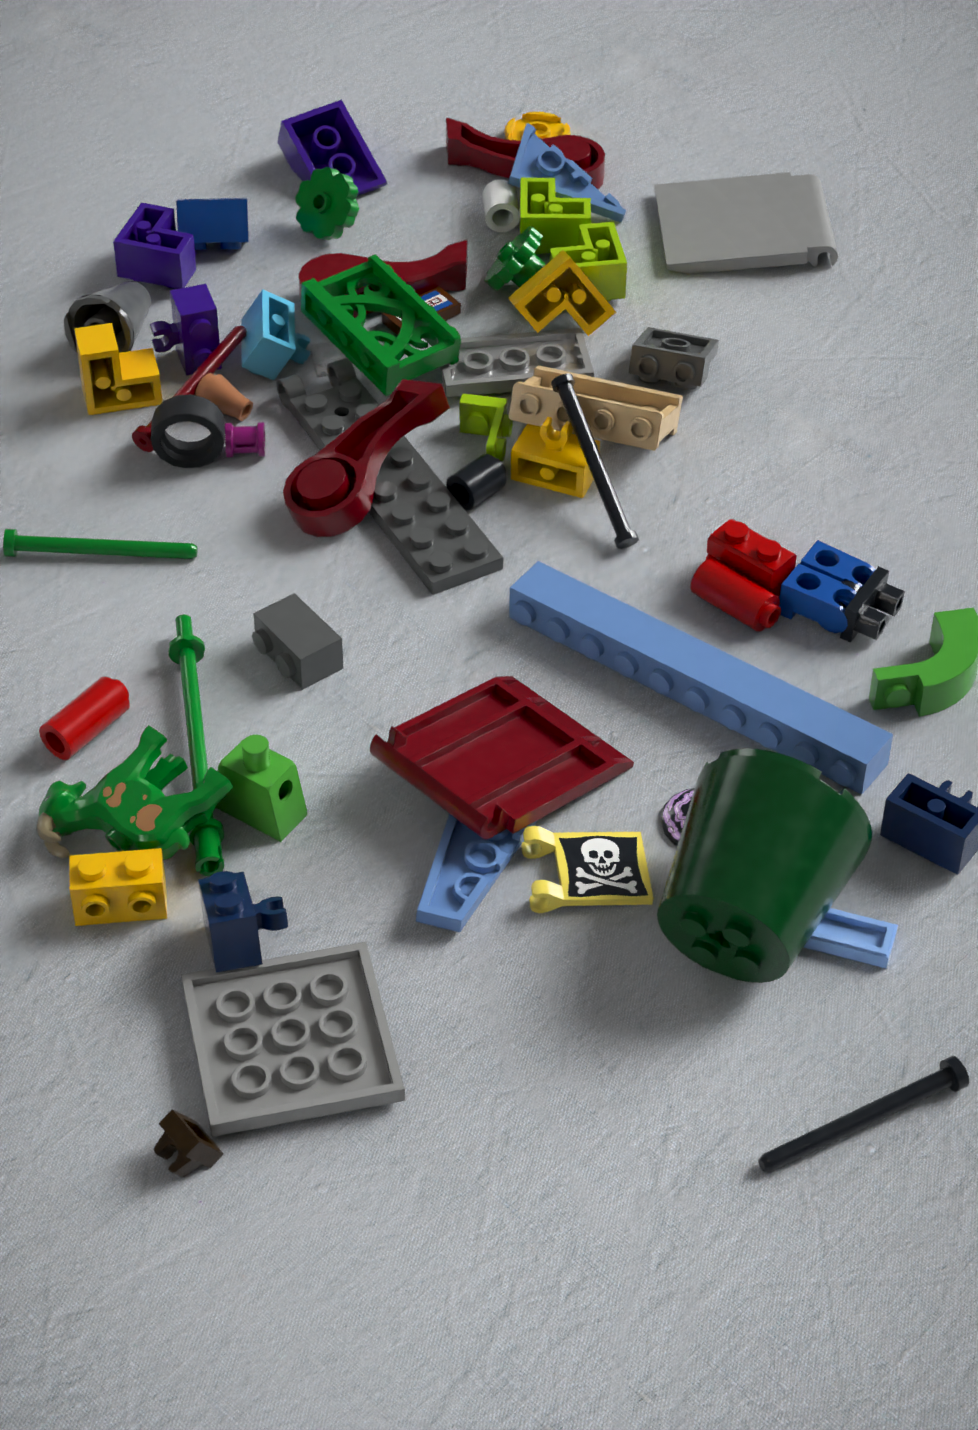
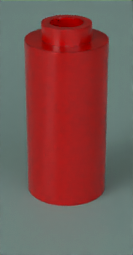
M714 558L705 560L693 575L690 585L693 594L753 630L760 632L765 628H771L778 621L781 608L779 607L780 599L777 595Z
M106 676L100 677L40 726L39 734L42 742L54 756L62 760L70 759L129 710L128 689L117 679H111Z

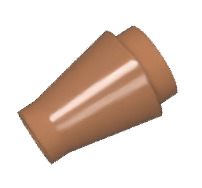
M206 374L196 388L195 396L206 398L216 404L223 414L235 417L240 421H244L252 411L253 402L241 394L221 374Z

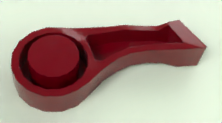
M446 118L448 165L472 166L505 178L510 177L521 140L491 137L476 130L467 123ZM560 135L541 139L549 147L554 144L567 159L572 160L592 177L591 184L599 189L603 185L605 152L601 145L592 139L578 135Z
M468 240L450 244L436 255L422 260L383 262L390 265L394 272L407 285L412 286L418 295L439 286L443 290H466ZM333 253L324 254L308 261L302 266L298 274L300 303L301 283L312 278L319 282L367 262L368 257ZM366 286L355 290L356 293L364 295V288ZM354 311L353 317L356 318L358 314ZM366 311V315L374 311Z
M403 379L386 401L360 417L314 456L307 458L294 468L286 479L283 496L295 524L304 533L315 537H333L349 531L364 519L371 509L378 472L390 449L416 427L432 423L450 408L442 384Z

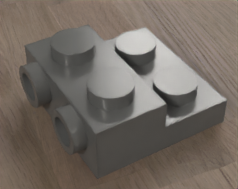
M647 327L632 345L629 374L639 375L638 378L640 380L651 383L660 382V379L675 382L674 385L682 389H695L696 386L701 387L708 378L710 362L717 354L719 340Z

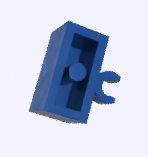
M247 198L176 199L177 231L193 234L195 250L206 249V243H220L221 249H241V242H249Z

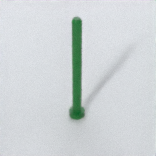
M5 529L3 537L5 557H16L17 551L193 559L198 554V546L193 543L18 535L17 529Z

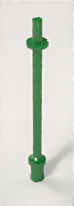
M182 614L175 619L177 637L169 643L168 656L173 662L180 664L194 790L198 787L199 782L204 779L208 770L196 665L204 657L205 644L202 639L193 635L191 617ZM212 813L207 822L194 827L189 832L190 842L195 846L196 871H200V874L203 876H211L214 873L221 872L225 867L221 842L224 839V826L220 821L214 819Z

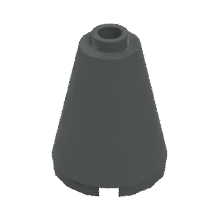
M127 281L78 298L71 305L64 318L65 336L71 348L77 353L74 328L112 323L119 353L131 351L151 306L149 292L140 283Z

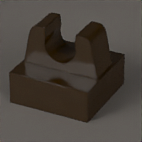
M172 1109L159 1122L164 1133L154 1147L156 1155L168 1160L178 1150L177 1159L168 1168L170 1172L180 1177H186L201 1165L211 1168L223 1156L224 1153L197 1121Z

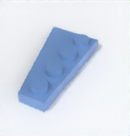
M449 814L417 909L416 922L461 932L524 841L523 831L525 828L514 834L506 829L492 838L482 839ZM537 821L528 826H534L537 823Z

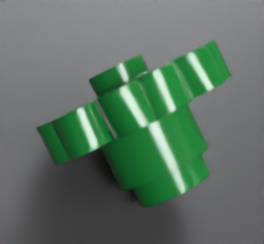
M325 167L323 169H315L311 174L310 181L304 180L301 182L295 197V202L300 207L296 213V220L300 223L304 232L314 234L317 239L328 241L332 238L339 239L343 234V227L350 228L354 225L355 218L359 212V206L355 199L358 195V188L353 184L352 178L339 173L336 169Z
M529 226L523 233L517 235L512 242L508 241L497 253V259L487 271L484 282L497 291L510 281L520 288L545 266V262L535 254V251L541 244L540 241L543 235L533 226Z

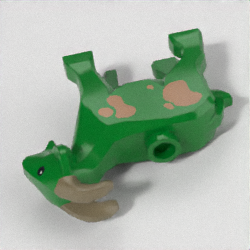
M148 725L141 734L138 747L121 764L108 772L85 795L81 796L86 789V784L83 781L73 785H68L62 781L53 782L39 807L36 831L40 838L44 840L48 852L59 858L69 857L68 849L58 843L62 840L61 836L71 835L73 832L83 829H95L106 833V840L117 852L162 848L164 861L172 858L179 849L185 850L188 848L190 843L188 833L194 827L209 820L217 804L233 786L227 777L210 767L196 789L188 793L165 796L162 790L188 769V766L180 756L175 757L169 754L165 759L161 757L156 766L150 770L153 762L162 754L160 748L168 740L163 734Z

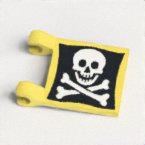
M528 826L524 829V842L521 844L523 856L528 859H536L554 852L559 885L547 880H536L532 883V895L529 898V903L533 912L545 913L562 906L653 904L654 898L641 832L553 833L538 826Z

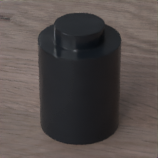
M483 454L451 475L446 481V487L464 510H471L506 485V468L498 458L489 454Z

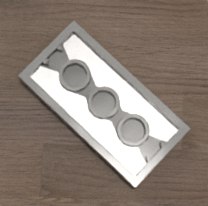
M581 328L461 338L459 362L454 365L448 363L440 367L446 397H461L462 393L480 395L512 392L513 385L518 381L525 382L532 377L534 368L538 365L594 377L593 367Z

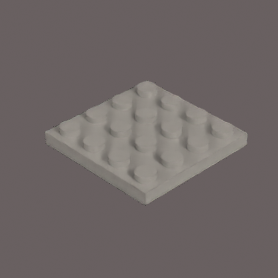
M366 942L262 960V965L216 973L214 968L181 974L212 1137L405 1101V1088Z

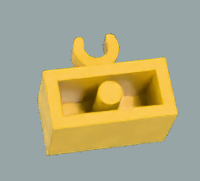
M548 416L542 426L527 424L511 449V480L583 498L594 479L575 434H572L573 427L571 422L566 421L561 431L555 430L552 427V417ZM595 440L598 450L600 452V441Z

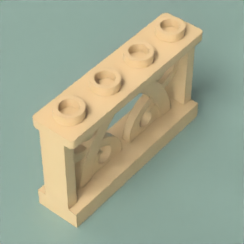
M539 365L534 368L532 377L525 382L518 381L513 385L509 419L513 421L542 426L548 416L552 417V427L555 430L561 431L566 421L570 422L559 393L553 391L551 381L559 375L570 373L575 380L574 391L594 438L654 451L668 434L674 435L677 432L683 399L682 395Z

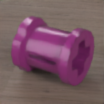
M258 422L257 426L233 427L232 423H225L226 456L233 457L235 453H258L259 457H265L264 422Z

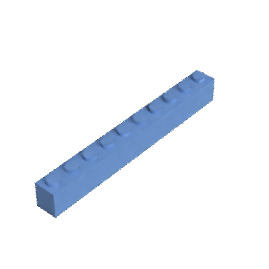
M537 561L510 587L509 618L585 655L589 659L619 672L625 677H629L653 689L659 694L667 696L691 710L724 725L730 730H734L760 743L766 748L822 771V775L861 795L889 763L893 739L892 733L540 561Z

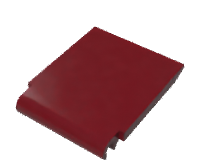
M496 676L396 727L391 726L387 742L375 734L370 744V753L482 839L492 838L506 829L514 834L631 769L634 765L631 759L513 676Z

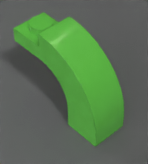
M974 607L934 612L929 644L934 653L933 657L918 663L873 669L869 692V701L873 710L914 705L919 717L926 716L953 706L969 692L974 684L978 670V615Z

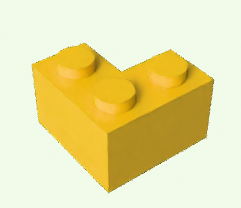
M564 250L508 297L537 333L564 310L570 314L588 336L616 313L613 307Z
M112 323L74 328L82 390L88 416L155 406L163 402L160 374L153 348L119 353Z

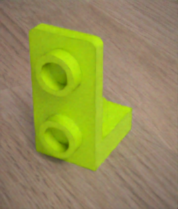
M462 393L459 402L460 433L489 436L486 454L504 462L507 440L504 437H511L513 420H510L509 414H507V399Z

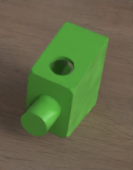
M259 734L246 737L219 763L218 772L229 779L233 788L217 804V809L280 842L307 816L305 799L295 763L269 749V742L266 737Z

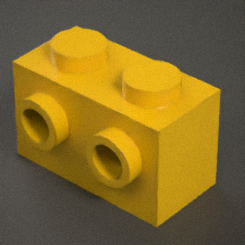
M162 848L69 856V890L75 926L167 919V893Z

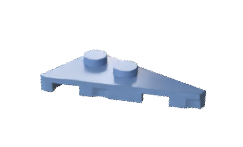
M527 123L507 184L520 188L521 177L555 178L556 198H591L592 213L622 222L626 209L621 207L619 201L610 193L606 196L591 184L592 177L572 160L567 159L554 144L549 147L535 135L536 128Z

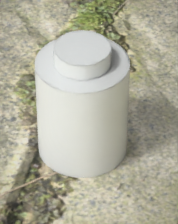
M494 180L487 184L483 190L486 223L490 229L496 232H508L514 229L520 221L516 188L513 185L507 184L508 181Z

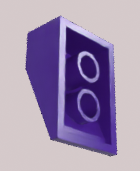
M342 99L281 121L277 144L293 172L302 181H310L311 174L315 169L329 167L352 178L353 184L358 188L357 196L387 185L386 178Z

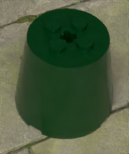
M751 748L732 749L721 752L717 760L711 763L706 762L697 779L657 912L659 926L666 938L675 948L695 963L735 980L763 983L781 978L797 958L870 848L872 842L871 824L864 809L852 794L845 788L838 793L820 780L819 777L822 771L793 757L768 750Z

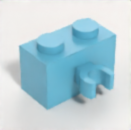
M262 289L241 319V325L247 331L246 337L241 342V367L248 369L253 374L275 380L289 359L299 364L305 363L311 355V351L306 349L310 343V338L303 334L295 333V303Z

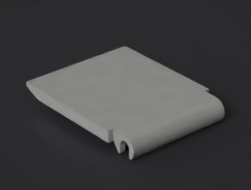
M790 172L654 185L666 268L668 270L685 274L807 264L808 261L814 267H817V257L822 252L830 253L832 266L838 260L837 248L821 180L815 175L791 176Z

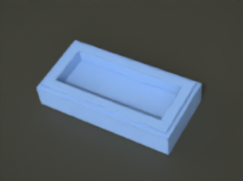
M830 908L803 948L887 969L898 925Z

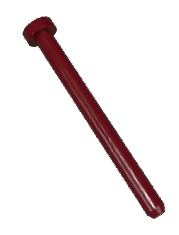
M242 325L235 326L174 396L195 395L196 388L201 379L208 373L213 374L246 337V328ZM152 420L147 426H138L132 433L133 442L145 452L153 451L151 442Z

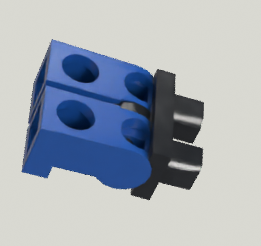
M817 540L802 558L801 563H798L781 584L779 596L780 615L792 620L797 613L818 622L822 628L829 632L841 633L840 638L850 643L858 633L877 640L883 633L888 615L876 609L895 617L902 607L905 591L887 584L889 570L879 566L875 569L867 562Z

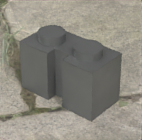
M295 593L253 613L255 632L252 633V639L257 650L263 655L267 654L274 662L276 661L281 674L286 678L290 677L302 690L344 669L342 638Z

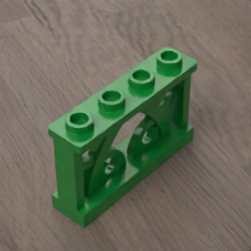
M376 254L369 256L367 262L319 282L312 278L301 283V312L385 396L392 394L396 386L403 379L411 380L445 364L454 365L459 362L461 337L456 328L450 326L437 313L434 307L428 305L415 292L412 286L407 285L394 272L392 267L385 264ZM366 286L364 288V295L356 293L355 290ZM354 311L358 314L356 318L353 317ZM366 311L380 312L401 318L402 326L399 335L395 337L382 331H367L363 327L366 321ZM404 354L408 356V357H406V358L400 360V359L404 356Z

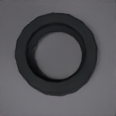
M191 394L176 395L164 400L155 409L152 418L151 442L153 450L160 459L176 467L200 468L212 463L221 454L225 444L223 413L216 404L206 398ZM189 421L201 424L211 434L199 441L186 442L170 436L166 429L175 423Z

